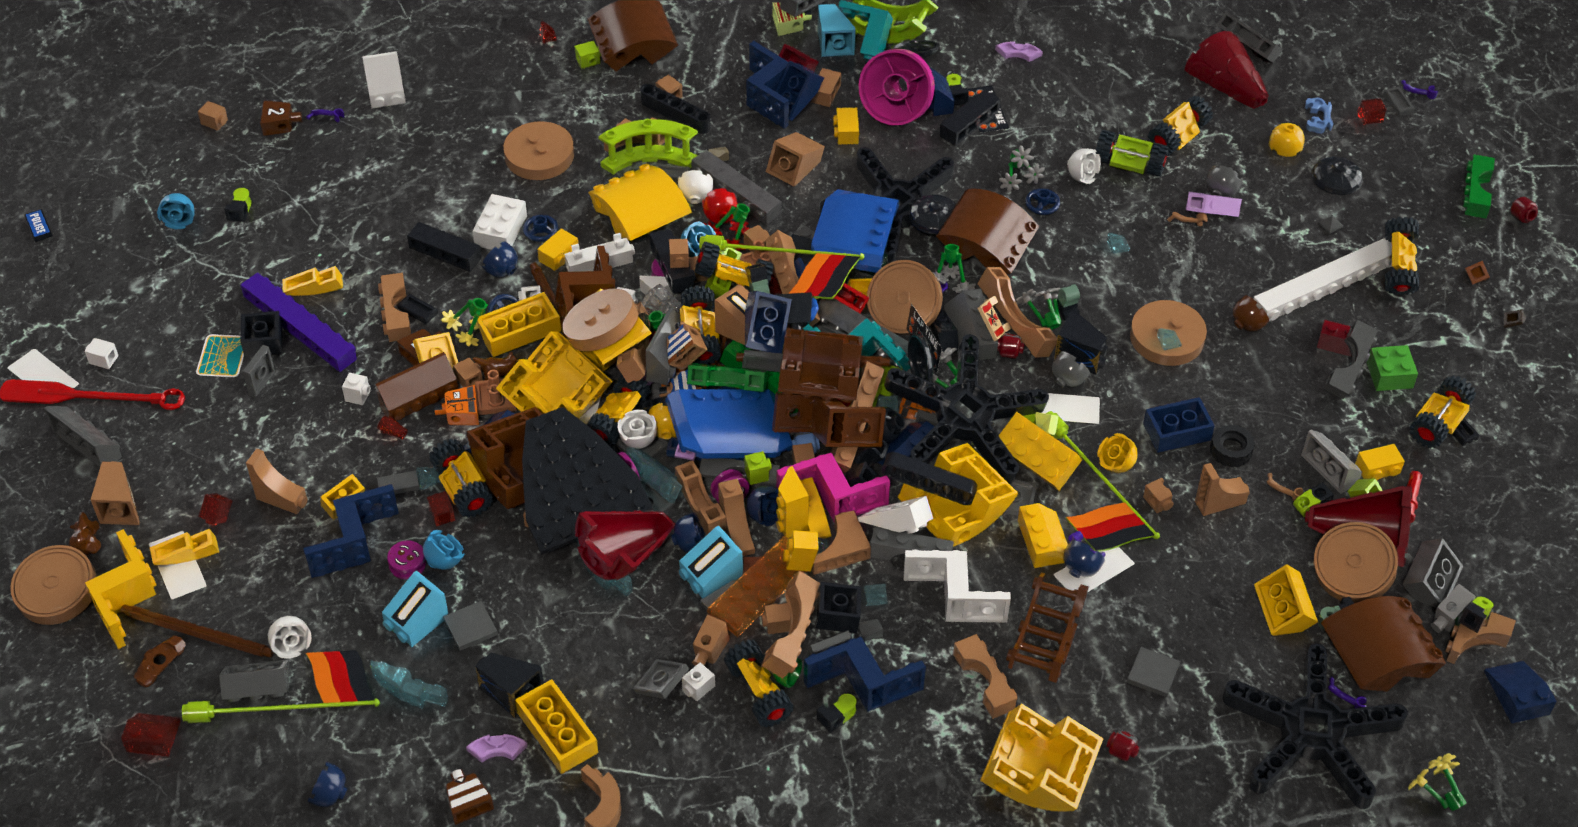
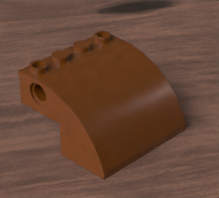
M619 0L605 6L588 18L602 59L615 72L640 54L651 64H654L679 46L662 4L657 0Z
M967 189L937 234V237L944 245H958L959 253L962 254L961 261L975 255L986 268L1001 267L1006 274H1011L1038 230L1039 225L1023 208L1007 197L984 189Z
M787 328L778 392H782V395L785 396L802 394L801 396L804 398L820 396L823 400L838 398L846 403L856 400L863 336Z
M536 407L467 431L472 455L486 479L485 483L506 509L515 508L525 503L522 466L526 420L542 415Z
M1394 596L1366 599L1335 612L1321 622L1360 689L1388 692L1404 676L1430 678L1446 664L1442 651L1433 643L1432 635L1425 630L1421 618L1414 613L1411 608L1412 604L1408 599Z

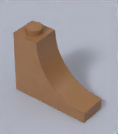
M256 448L246 462L256 499L298 514L307 504L308 499L305 488L281 475L270 464L264 451Z
M1211 463L1203 465L1195 503L1203 516L1246 504L1250 493L1249 487L1246 483L1244 484L1241 477L1232 479L1220 478Z
M738 479L718 483L719 505L727 519V535L743 552V556L754 554L755 547L750 535L743 492Z
M854 510L835 515L836 537L825 551L816 555L811 568L813 575L870 559L871 546Z

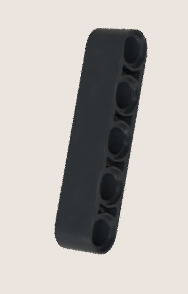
M643 84L640 87L641 104L677 123L687 125L697 130L700 134L710 131V114L707 111L652 84Z
M889 452L885 456L882 466L884 476L887 475L888 478L963 505L972 504L977 491V483L975 481L897 452Z

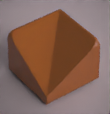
M1483 261L1465 268L1472 285L1490 279Z

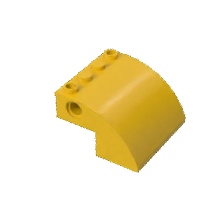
M649 164L639 166V169L636 171L625 172L621 178H612L605 185H596L593 187L594 190L589 191L595 211L609 216L615 234L621 233V238H627L630 241L692 213L687 200L673 179L662 169Z
M557 331L549 332L528 359H519L496 389L521 412L536 407L542 414L564 407L579 419L592 407L613 381L580 350L573 348L568 339Z
M968 443L940 452L934 466L975 481L977 483V491L972 504L963 505L907 484H903L898 498L901 501L927 496L933 519L927 522L926 527L936 538L954 541V547L977 536L994 523L1011 505L1018 492Z
M1021 703L1015 709L1008 712L980 781L1006 797L1031 807L1050 811H1074L1078 807L1103 738L1068 716L1057 724H1053Z

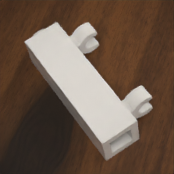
M621 233L613 234L614 241L600 244L604 245L606 253H609V265L612 268L633 262L634 246L629 244L627 238L621 239ZM579 244L571 245L572 252L564 254L567 271H593L598 245L579 249Z

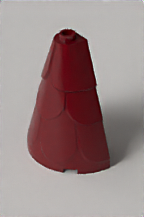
M1222 31L1213 34L1199 45L1200 49L1196 53L1192 52L1184 69L1188 74L1253 109L1267 103L1269 95L1261 76L1256 71L1243 44L1232 32Z
M1400 486L1310 506V511H1306L1305 523H1308L1309 528L1323 535L1335 526L1344 523L1362 522L1373 525L1382 530L1391 539L1397 551L1398 566L1404 567L1406 562L1405 553L1408 550L1412 487Z
M581 512L577 517L575 525V537H578L580 545L577 548L583 562L595 575L605 580H618L633 573L642 562L647 560L652 552L656 551L674 530L675 523L664 512Z

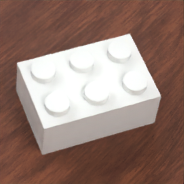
M492 194L473 229L474 243L480 245L481 248L491 250L494 247L499 249L502 246L500 243L505 241L512 246L527 217L525 201Z

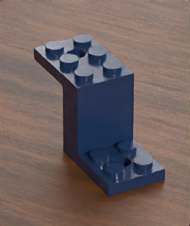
M752 41L749 44V69L755 74L746 80L747 106L785 129L789 126V100L775 91L788 61L757 42Z
M392 484L333 500L342 538L303 548L311 578L371 562L362 524L399 514Z
M862 637L849 639L841 645L829 647L826 651L811 654L805 658L804 683L809 688L846 674L864 708L869 712L924 690L926 666L921 660L916 663H909L904 668L892 670L883 675Z

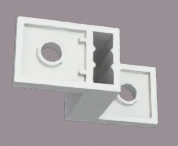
M905 550L904 581H944L946 622H1007L1011 600L1010 592H969L967 551Z

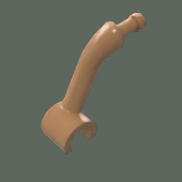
M1172 212V216L1167 219L1168 222H1171L1172 219L1176 218L1181 222L1197 223L1198 226L1203 225L1202 221H1208L1206 213H1199L1196 218H1190L1177 212Z
M1268 473L1269 480L1267 484L1275 490L1291 496L1293 501L1303 494L1302 488L1299 487L1292 491L1272 480V473Z

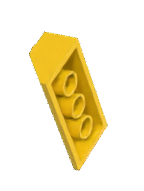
M545 292L481 315L477 320L484 343L492 357L542 339L549 332L561 331L560 316Z

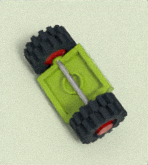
M1102 130L1096 147V154L1100 155L1101 162L1109 163L1110 161L1109 166L1144 174L1148 162L1147 174L1161 177L1169 146L1158 143L1153 145L1152 142L1120 134L1116 145H1114L1116 133Z

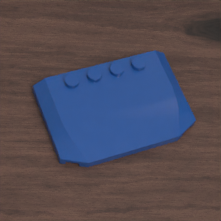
M836 190L825 199L811 243V250L857 255L863 253L864 259L859 260L853 269L877 273L882 266L885 248L894 216H896L899 200Z
M678 389L666 397V404L682 452L688 450L696 453V457L705 459L744 458L745 455L764 451L766 458H775L780 456L781 452L785 450L790 451L793 444L789 432H774L772 430L776 394L769 389H766L764 392L743 389Z

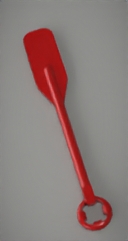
M11 379L5 381L0 389V399L5 402L54 404L74 398L151 402V404H159L165 410L178 409L185 402L184 393L175 388L165 390L163 393H116L80 391L60 382ZM170 394L180 395L177 403L164 404L166 396Z

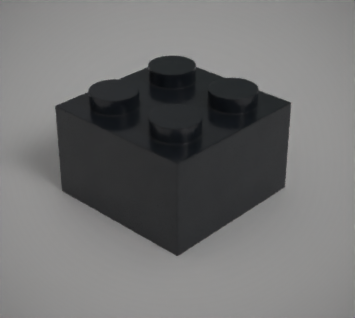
M279 311L241 314L240 343L244 357L255 356L262 345L268 346L271 354L282 353V322Z
M821 582L817 598L816 629L839 632L849 631V633L857 634L861 615V586Z

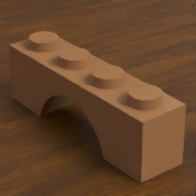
M403 273L382 275L378 288L379 293L383 294V297H380L381 308L385 309L381 310L382 320L386 321V324H383L384 335H388L389 342L398 341L411 334L408 313L395 309V306L406 297Z
M694 461L676 466V483L692 511L698 516L699 523L706 535L718 525L724 532H727L726 516L718 503L714 504L708 496L701 473Z
M977 634L955 642L953 655L962 670L976 671L982 674L989 682V687L984 691L983 704L992 719L1015 709L1018 699L1014 689H1010L1005 674L1003 672L1000 673L995 658L993 656L990 657L985 642L983 640L980 641Z

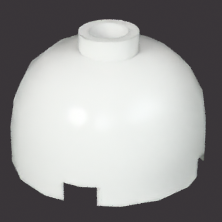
M1079 149L1075 151L1068 160L1070 176L1080 183L1091 184L1095 181L1096 178L1093 177L1095 173L1100 171V155L1096 154L1094 149Z
M699 170L686 171L682 173V177H678V187L688 202L692 204L701 203L703 198L705 200L707 197V193L713 189V178L709 174L707 176L703 175L702 171Z
M629 411L622 420L620 418L618 421V433L622 442L633 449L645 448L656 437V420L653 415L647 414V411Z
M295 616L280 617L274 621L268 632V642L272 651L279 657L287 659L301 655L299 652L304 648L307 649L312 639L311 632L305 622Z

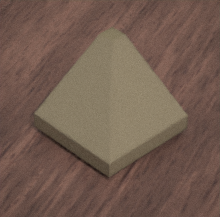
M726 147L709 149V152L722 161L729 160V151Z

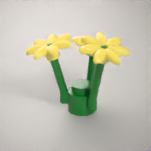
M475 298L473 301L468 300L467 304L456 314H453L452 310H449L448 314L443 311L442 315L445 318H442L441 321L447 323V329L452 327L457 332L458 327L462 326L457 320L469 308V313L473 316V319L469 320L471 324L470 329L466 333L461 331V335L456 334V337L459 338L460 343L466 342L468 347L471 344L478 346L476 342L479 339L472 338L473 330L479 328L477 320L479 316L485 314L488 304L481 298Z
M1450 753L1443 757L1438 756L1437 760L1429 762V769L1437 767L1433 775L1444 773L1452 788L1451 791L1444 794L1445 800L1423 778L1428 769L1423 770L1417 776V779H1414L1408 786L1409 790L1416 784L1421 788L1424 787L1441 803L1444 809L1449 807L1451 811H1454L1467 803L1452 777L1453 772L1451 769H1454L1460 763L1451 762L1450 760L1456 758V756Z

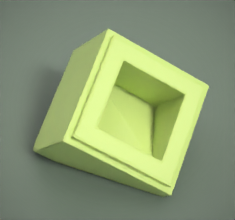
M1036 412V425L1048 434L1055 435L1059 416Z

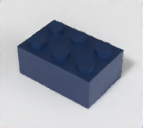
M1200 397L1146 409L1143 425L1157 453L1211 441L1215 427Z

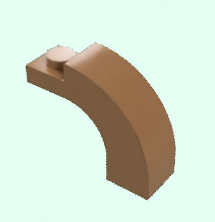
M587 764L581 769L582 781L600 797L601 801L598 807L584 819L585 827H616L621 815L618 785L609 772L602 776L596 768L592 769Z

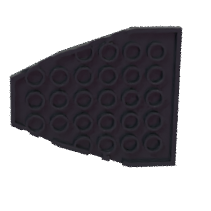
M564 407L526 420L522 457L526 522L541 555L579 541L578 537H575V525L577 517L581 512L653 511V507L638 475L594 430Z

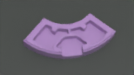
M1015 42L998 44L995 49L1005 59L1018 57L1028 62L1041 57L1043 52L1031 44L1025 43L1023 45L1015 44Z
M487 735L473 741L466 749L483 763L485 760L496 756L507 757L513 761L528 745L526 741L513 735Z

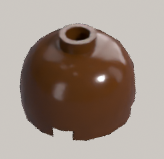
M1247 295L1240 298L1234 305V324L1240 330L1244 329L1248 332L1259 331L1270 320L1264 309H1259L1256 306L1257 302Z

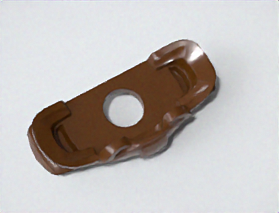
M171 636L154 648L149 649L144 654V658L133 676L136 682L143 687L151 686L156 681L158 675L177 656L184 652L186 644L183 639L178 636ZM157 655H163L166 661L163 664L157 665L153 662V659Z

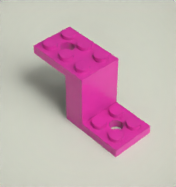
M832 453L819 455L816 458L791 465L800 480L813 478L818 494L834 523L835 515H839L842 512L854 510L857 516L874 508L889 505L890 480L887 475L850 487ZM785 466L777 470L776 488H779L788 468L791 466Z

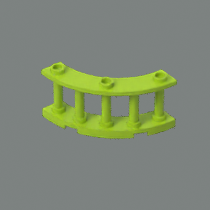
M852 0L856 4L889 11L893 21L887 43H902L903 40H912L920 36L927 28L922 24L923 20L938 9V6L930 0H921L906 6L889 5L877 0ZM858 17L854 19L847 18L855 27V35L859 33L864 36L868 22H864ZM896 21H905L903 24L894 26Z
M658 119L637 120L618 125L598 136L599 140L608 145L609 156L600 162L601 167L613 175L631 166L636 161L644 163L666 160L669 164L691 168V160L697 157V155L690 152L689 140L697 135L698 131L681 123ZM652 134L665 135V145H652ZM645 135V145L632 146L633 136ZM672 137L682 140L683 149L672 146ZM625 140L626 148L615 152V144Z

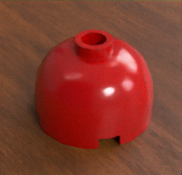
M724 188L714 189L707 193L705 200L703 198L702 209L707 219L717 224L729 212L732 206H737L738 201L733 192H728ZM733 214L723 224L733 220Z

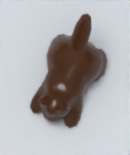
M510 352L505 358L488 357L482 359L473 357V361L479 364L481 371L484 372L485 380H488L487 373L490 370H497L499 379L502 376H506L519 361L513 355V352Z
M81 512L79 520L70 526L71 529H74V533L69 539V546L80 550L86 556L96 554L101 548V542L94 536L99 529V523L96 520L90 521L86 514Z

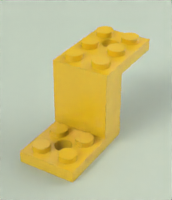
M124 529L116 532L128 562L85 582L94 606L118 649L126 646L123 639L126 637L117 613L121 612L124 604L132 606L156 595L154 590L156 582L151 575L152 571L148 563L142 561L144 557L140 549L134 547L136 543L132 535L127 536Z

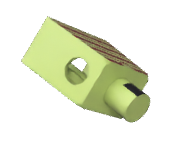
M772 3V16L778 36L803 30V21L812 20L811 10H807L794 17L781 10L780 3Z

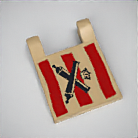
M995 295L984 300V303L978 307V310L993 340L997 341L1005 332L1011 329L1009 322L1001 324L993 308V305L998 303Z

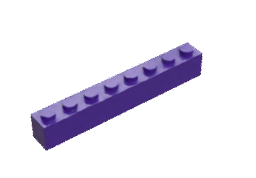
M257 272L240 284L243 296L262 312L279 311L282 327L337 371L341 372L357 360L356 348L351 342L345 341L339 333L332 331L328 324H323L315 314L309 313L302 304L299 305L290 295L287 296L283 293L281 288L274 286L267 277H263Z

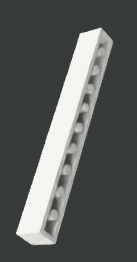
M1383 238L1254 296L1253 299L1257 302L1256 306L1259 309L1263 308L1269 320L1273 321L1279 316L1289 314L1299 307H1304L1312 301L1321 299L1323 296L1333 294L1337 290L1348 287L1356 281H1361L1367 276L1377 274L1385 268L1392 267V242H1388V240Z

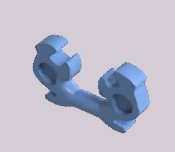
M1308 98L1305 109L1310 107V113L1313 114L1322 111L1324 113V120H1320L1319 117H1312L1311 121H1307V130L1309 132L1323 133L1328 127L1329 131H1331L1333 127L1330 113L1332 110L1331 102H1328V105H1326L1325 101L1321 98Z

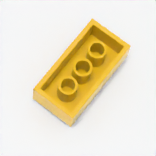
M1018 412L1014 414L999 434V438L1018 463L1058 491H1060L1082 461L1076 452Z
M552 679L515 699L518 715L561 774L598 753L597 739Z

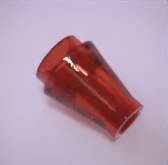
M383 416L378 424V429L381 433L402 440L408 433V430L391 416Z

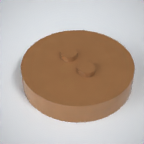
M539 121L521 125L511 131L505 139L504 156L506 165L514 174L525 179L545 180L556 177L566 171L573 162L574 147L572 137L566 129L550 122Z
M898 260L883 266L872 278L867 291V297H869L867 305L872 318L877 324L897 335H910L906 327L911 304L927 327H929L939 315L943 300L941 285L937 277L924 265L911 260Z
M622 289L602 290L584 298L568 312L563 322V332L573 348L580 351L599 350L617 342L633 328L638 319V308L627 291Z
M1160 300L1148 303L1136 312L1132 321L1130 339L1135 350L1147 360L1160 365L1176 366L1186 364L1199 356L1204 347L1207 328L1201 315L1190 306L1177 301Z
M1349 522L1335 526L1323 535L1315 549L1314 569L1317 580L1329 595L1340 601L1349 596L1354 603L1374 597H1381L1390 589L1397 575L1398 556L1393 542L1382 530L1367 523Z
M66 545L45 547L29 555L18 566L11 580V596L21 613L32 622L43 625L63 623L79 615L91 603L92 599L85 582L97 577V574L87 556L80 550Z

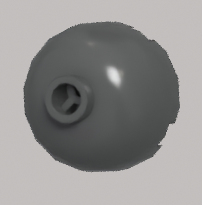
M1216 165L1212 166L1206 178V186L1212 195L1234 196L1242 186L1243 179H1239L1237 177L1238 173L1231 168L1222 165L1219 168H1215Z
M1061 351L1056 356L1052 364V373L1056 378L1055 382L1061 387H1078L1087 380L1090 371L1082 362L1078 364L1074 361L1076 357L1064 351Z

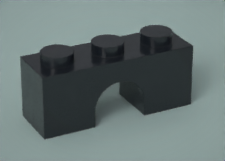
M883 439L882 447L857 448L852 466L845 475L850 487L871 481L877 477V473L871 467L883 460L889 445Z

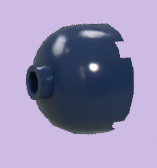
M506 241L500 243L502 246L499 249L494 247L483 261L485 266H482V268L496 278L507 275L511 276L517 269L518 255L515 249Z
M765 485L757 487L752 491L747 500V513L753 521L764 526H772L778 521V518H776L778 488Z
M694 512L681 517L674 526V534H671L673 544L675 546L678 545L685 553H688L705 537L703 528L699 527L696 523L700 520Z
M1076 540L1069 542L1063 554V561L1069 569V574L1076 578L1095 575L1104 564L1105 558L1097 550L1095 553L1089 550L1091 546Z
M329 762L325 764L328 770H322L311 794H315L314 798H309L307 801L319 807H329L334 805L338 799L343 800L348 789L344 787L346 782L344 772Z

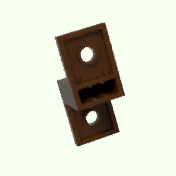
M598 245L596 248L593 271L559 272L555 300L560 316L562 334L565 338L567 337L563 332L564 319L577 303L594 294L600 288L603 290L615 289V279L611 277L612 266L609 265V253H606L604 245Z
M776 393L772 425L774 432H811L826 447H882L886 413L884 407H846L837 398L823 400L820 396L804 398L801 396L802 394L785 396L782 393ZM793 408H797V415L794 417H790V410ZM867 422L868 428L865 431H860L861 424Z

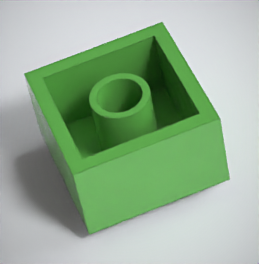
M1408 345L1371 348L1370 357L1366 363L1376 391L1411 389L1414 387L1418 372Z

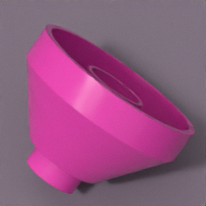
M906 49L883 51L872 57L861 72L859 78L861 102L867 112L882 123L903 125L912 122L926 112L933 100L935 84L932 71L928 64L912 51ZM900 78H903L907 83L906 91H903L899 84Z

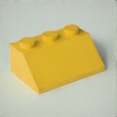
M638 316L633 328L623 338L612 345L591 352L600 366L603 367L617 358L618 355L623 354L648 338L652 333Z
M793 466L788 468L778 488V497H776L778 509H776L778 517L776 526L786 539L791 538L793 531H808L809 495Z
M1040 503L1020 506L1018 523L1033 567L1038 568L1064 563L1063 554L1068 544L1057 513Z
M1286 564L1254 584L1271 635L1303 632L1318 623L1301 573Z

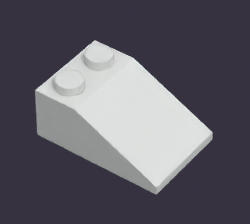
M397 51L362 56L371 107L378 108L406 103Z
M927 496L877 507L858 517L859 522L896 532L907 531L908 534L919 531V528L927 526V522L933 519Z

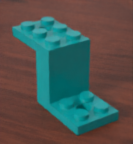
M840 0L838 7L847 18L854 19L858 17L862 21L868 22L860 50L863 59L868 62L875 55L885 51L893 18L889 11Z
M866 318L848 334L863 336L861 356H872L881 348L903 371L907 372L911 368L908 364L909 358L900 346L897 347L893 343L892 338L887 333L884 334L874 320L870 322ZM809 324L803 328V330L821 332L816 326L812 328Z

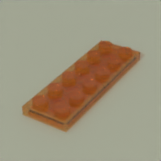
M783 536L707 609V613L712 617L726 622L727 629L737 637L765 612V606L773 604L786 591L789 581L799 572L796 570H786V562H783L784 549L787 550L788 538L786 536Z

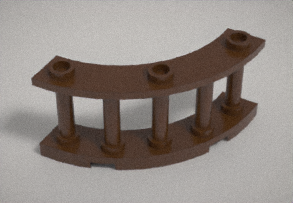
M1041 573L1038 578H1034L1032 589L1035 591L1026 619L1020 622L1018 629L1020 635L1013 649H1009L1006 661H1009V669L1013 668L1015 662H1020L1047 671L1046 673L1050 674L1048 681L1057 683L1062 671L1061 666L1065 664L1078 626L1074 621L1076 617L1079 618L1080 612L1082 613L1089 587L1081 584L1078 590L1066 589L1043 582L1045 573ZM1044 590L1071 598V601H1074L1072 612L1065 613L1038 605L1037 601L1040 591ZM1034 612L1065 621V624H1068L1065 633L1061 632L1059 634L1030 625ZM1027 632L1057 641L1060 644L1059 650L1050 651L1024 643ZM1022 650L1051 659L1052 661L1048 663L1019 653Z

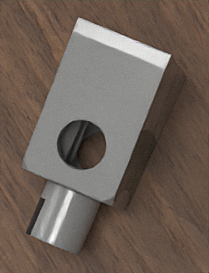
M1458 584L1438 605L1434 621L1431 623L1432 629L1438 633L1443 629L1452 632L1454 625L1458 626L1460 624L1459 620L1465 608L1476 596Z

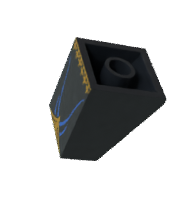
M1072 310L1058 334L1055 358L1061 351L1067 352L1076 357L1074 361L1078 364L1082 362L1089 369L1090 373L1096 375L1099 369H1103L1106 362L1104 357L1108 351V346H1106L1107 337L1079 313Z
M492 652L486 657L481 658L475 666L479 688L514 717L518 715L515 699L544 684L542 667Z

